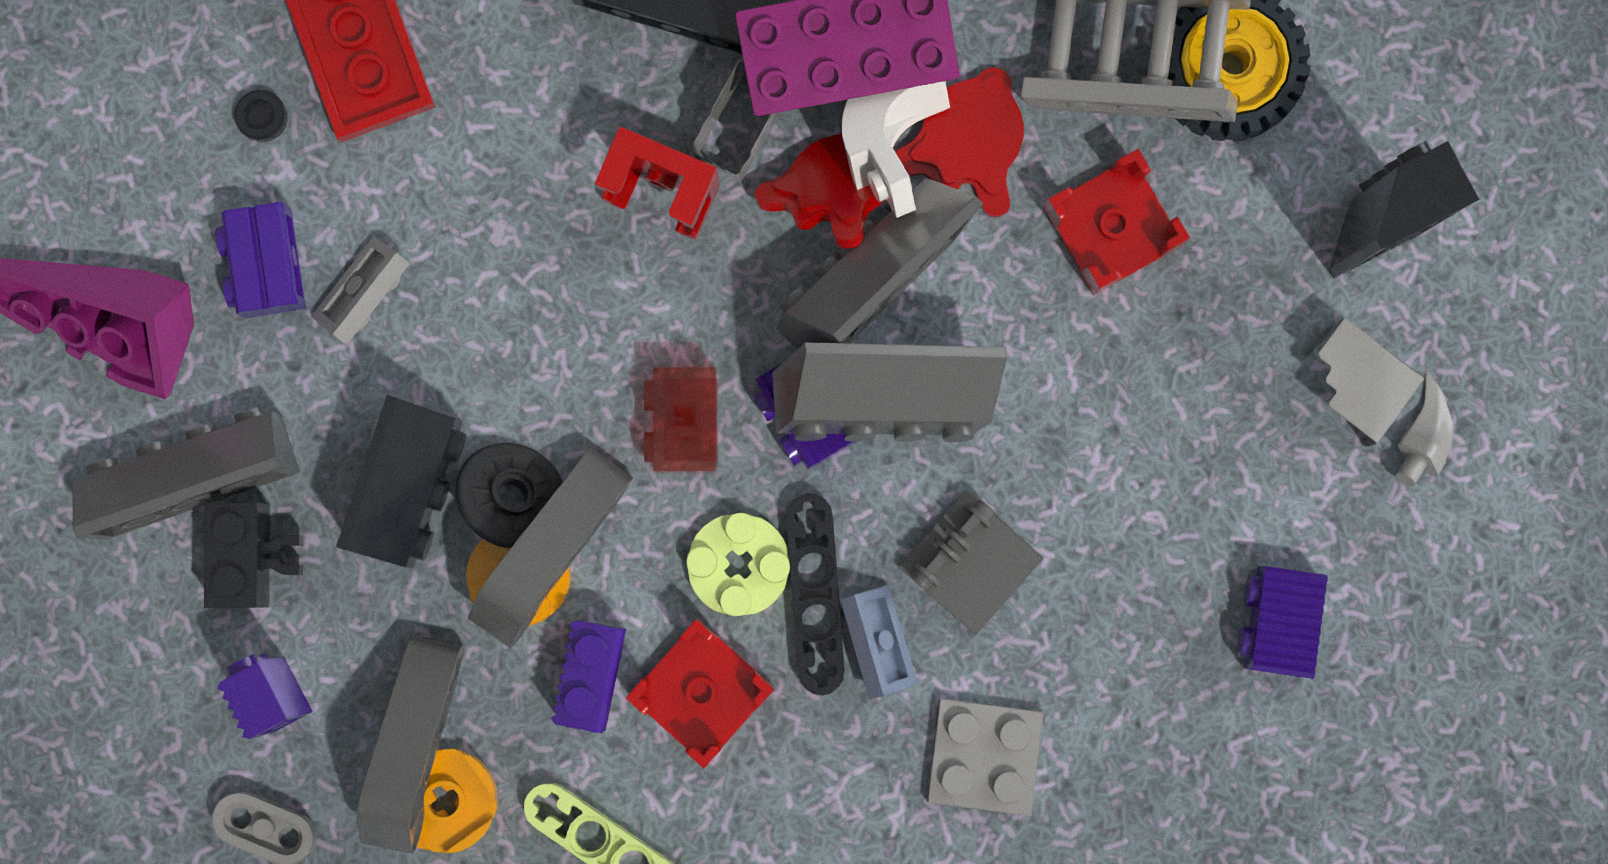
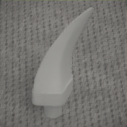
M1425 370V401L1423 408L1398 444L1405 461L1397 472L1396 478L1407 486H1414L1422 472L1438 476L1446 463L1453 440V422L1439 385L1427 370Z

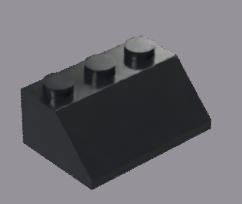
M390 395L386 396L336 545L337 548L406 568H414L416 559L421 561L426 559L434 535L433 531L427 530L432 511L440 512L442 510L450 488V482L443 480L449 461L457 463L464 448L466 433L459 431L462 421Z

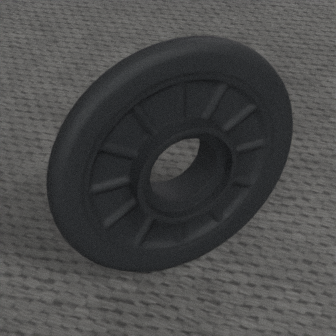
M515 443L491 444L473 453L461 467L456 480V502L462 518L473 532L491 544L511 549L560 487L563 480L552 463L534 449ZM505 484H512L518 487L524 495V504L518 507L505 504L499 496L498 488Z

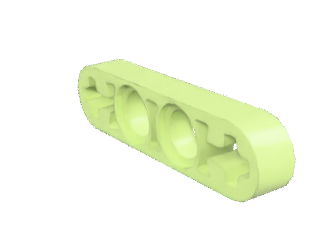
M549 782L534 787L525 799L524 813L527 821L587 864H619L621 856L628 851L643 853L647 857L649 864H675L559 784ZM551 793L556 794L559 797L556 806L568 816L571 814L573 806L582 811V814L570 824L566 837L557 831L565 822L554 815L548 816L545 820L540 819L537 815L540 806L534 801L538 795L546 798ZM586 821L600 823L606 832L605 843L597 850H587L578 843L577 830Z

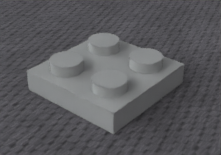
M940 698L927 802L1031 816L1044 712Z

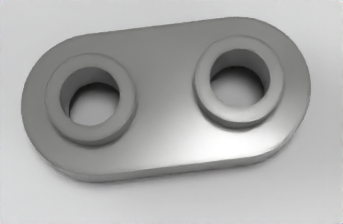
M242 791L230 794L221 799L213 811V829L223 842L273 863L296 864L307 858L315 848L317 833L310 818L303 813L254 793ZM239 808L246 809L251 815V822L245 828L238 826L234 821V814ZM285 828H293L298 832L299 841L295 847H289L283 843L282 832Z

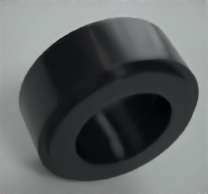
M253 90L246 93L238 101L234 111V119L240 132L247 138L256 142H268L276 139L284 131L288 121V113L282 100L274 93L267 90Z

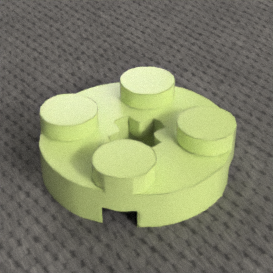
M745 513L723 515L706 524L692 541L686 561L689 581L698 598L714 611L731 616L756 614L772 605L785 589L790 571L788 548L780 533L764 519ZM733 550L739 556L747 551L753 558L748 564L752 573L746 579L739 574L734 575L732 578L727 576L725 570L730 564L725 556L730 551L732 552Z

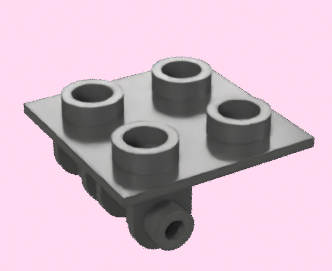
M965 490L898 568L976 636L1042 561L1043 557L994 515L995 512L980 499L977 500Z

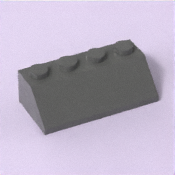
M925 178L912 191L916 210L896 218L889 203H887L885 208L890 213L879 223L871 218L864 224L863 240L858 247L852 248L844 257L836 251L816 271L815 274L820 280L808 291L801 285L787 297L780 306L785 313L776 329L796 349H799L805 342L851 343L961 235L983 203L972 194Z
M805 342L772 372L776 433L794 434L795 439L798 441L821 440L826 438V434H844L845 440L852 442L872 440L876 438V434L894 435V440L898 442L919 441L924 439L925 435H942L943 441L952 443L971 440L974 438V433L992 422L1007 360L1006 347Z
M264 407L252 408L234 416L235 424L217 429L215 424L199 426L185 432L186 441L168 446L165 440L158 441L136 449L138 457L119 463L115 457L88 465L86 467L87 475L73 479V530L77 538L107 540L203 507L205 503H214L301 473L282 415L273 411L266 412Z

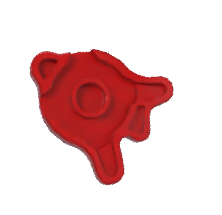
M991 67L985 69L975 78L957 82L947 87L950 108L924 118L923 127L917 137L911 143L896 150L895 153L909 177L926 175L933 181L955 189H959L964 184L971 185L977 198L983 203L981 206L983 212L989 217L997 218L1005 215L1010 208L1006 177L1009 167L1018 156L1024 139V122L1021 111L1011 93V79L1009 75L1000 68Z
M842 134L822 138L810 144L798 155L785 173L776 179L762 183L754 191L756 203L760 209L767 212H789L795 225L801 230H809L822 221L830 222L835 243L839 247L846 249L855 248L861 244L864 236V221L867 215L883 202L877 201L870 185L857 190L852 179Z

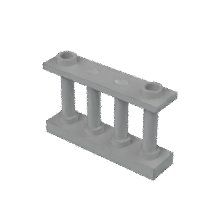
M1056 0L1047 70L1041 72L1040 78L1024 77L1021 97L1032 108L1044 110L1235 122L1238 102L1231 91L1224 89V84L1220 82L1229 9L1250 10L1251 0ZM1076 2L1106 3L1097 73L1091 75L1090 81L1071 80L1072 76L1067 74ZM1126 4L1156 6L1147 77L1141 79V84L1121 83L1122 79L1117 76ZM1177 7L1208 8L1199 80L1193 81L1192 87L1172 86L1173 82L1168 79Z

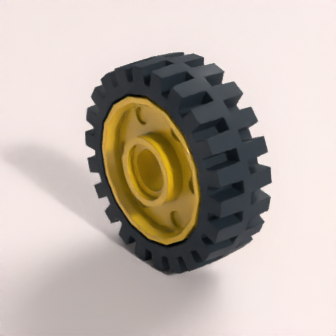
M1251 0L1250 10L1229 9L1223 54L1230 53L1239 57L1243 64V72L1233 75L1227 73L1221 67L1220 82L1224 84V89L1231 91L1238 102L1235 122L1175 118L1183 127L1187 125L1193 129V133L1201 137L1204 135L1210 136L1212 140L1224 141L1226 139L1233 140V142L1242 141L1249 137L1259 136L1273 128L1294 108L1306 87L1305 82L1309 77L1311 66L1308 65V59L1311 54L1309 44H1304L1303 39L1306 33L1302 24L1296 26L1293 21L1296 15L1289 7L1284 11L1278 5L1281 0ZM1181 7L1177 11L1168 79L1173 82L1172 86L1192 87L1193 81L1199 80L1208 8Z

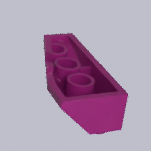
M0 258L1 314L34 334L43 332L47 327L53 329L60 339L68 344L66 353L81 360L88 350L111 364L112 366L108 369L106 377L121 386L162 399H166L171 394L194 327L188 283L146 270Z

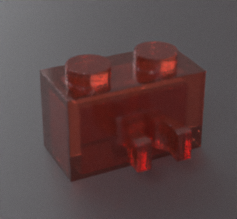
M653 367V380H644V411H653V432H644V462L653 463V472L656 474H718V371L716 367Z

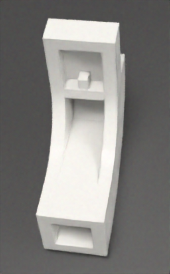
M946 81L848 99L842 117V136L853 182L857 190L870 185L877 201L881 202L886 199L896 218L912 212L916 208L910 177L893 149L894 144L899 136L914 123L950 108Z

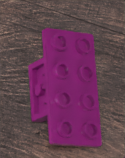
M948 0L784 1V3L742 10L736 13L753 113L756 116L957 79L960 76Z

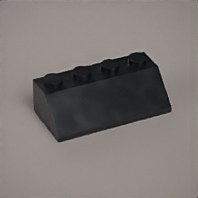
M1424 141L1397 156V159L1383 166L1384 169L1371 175L1370 179L1358 185L1362 194L1349 203L1329 268L1333 279L1417 237L1480 200L1448 141L1433 149L1430 148L1427 141Z

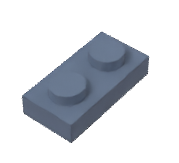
M889 585L840 599L869 700L918 685Z

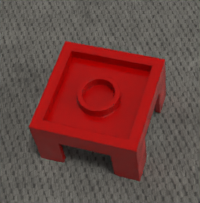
M619 126L594 183L596 188L604 191L602 200L621 209H626L642 173L646 175V181L659 188L673 192L674 188L678 189L670 207L669 215L678 221L675 228L677 233L697 240L720 187L717 167Z
M1139 148L1118 159L1109 170L1072 190L1071 187H1068L1050 197L1043 207L1093 296L1182 247L1190 239L1189 234L1178 217L1170 221L1149 185L1146 177L1151 172V169Z
M695 619L679 637L677 643L625 699L643 715L646 716L648 714L682 744L686 748L685 752L704 769L752 713L774 691L775 687L703 622Z

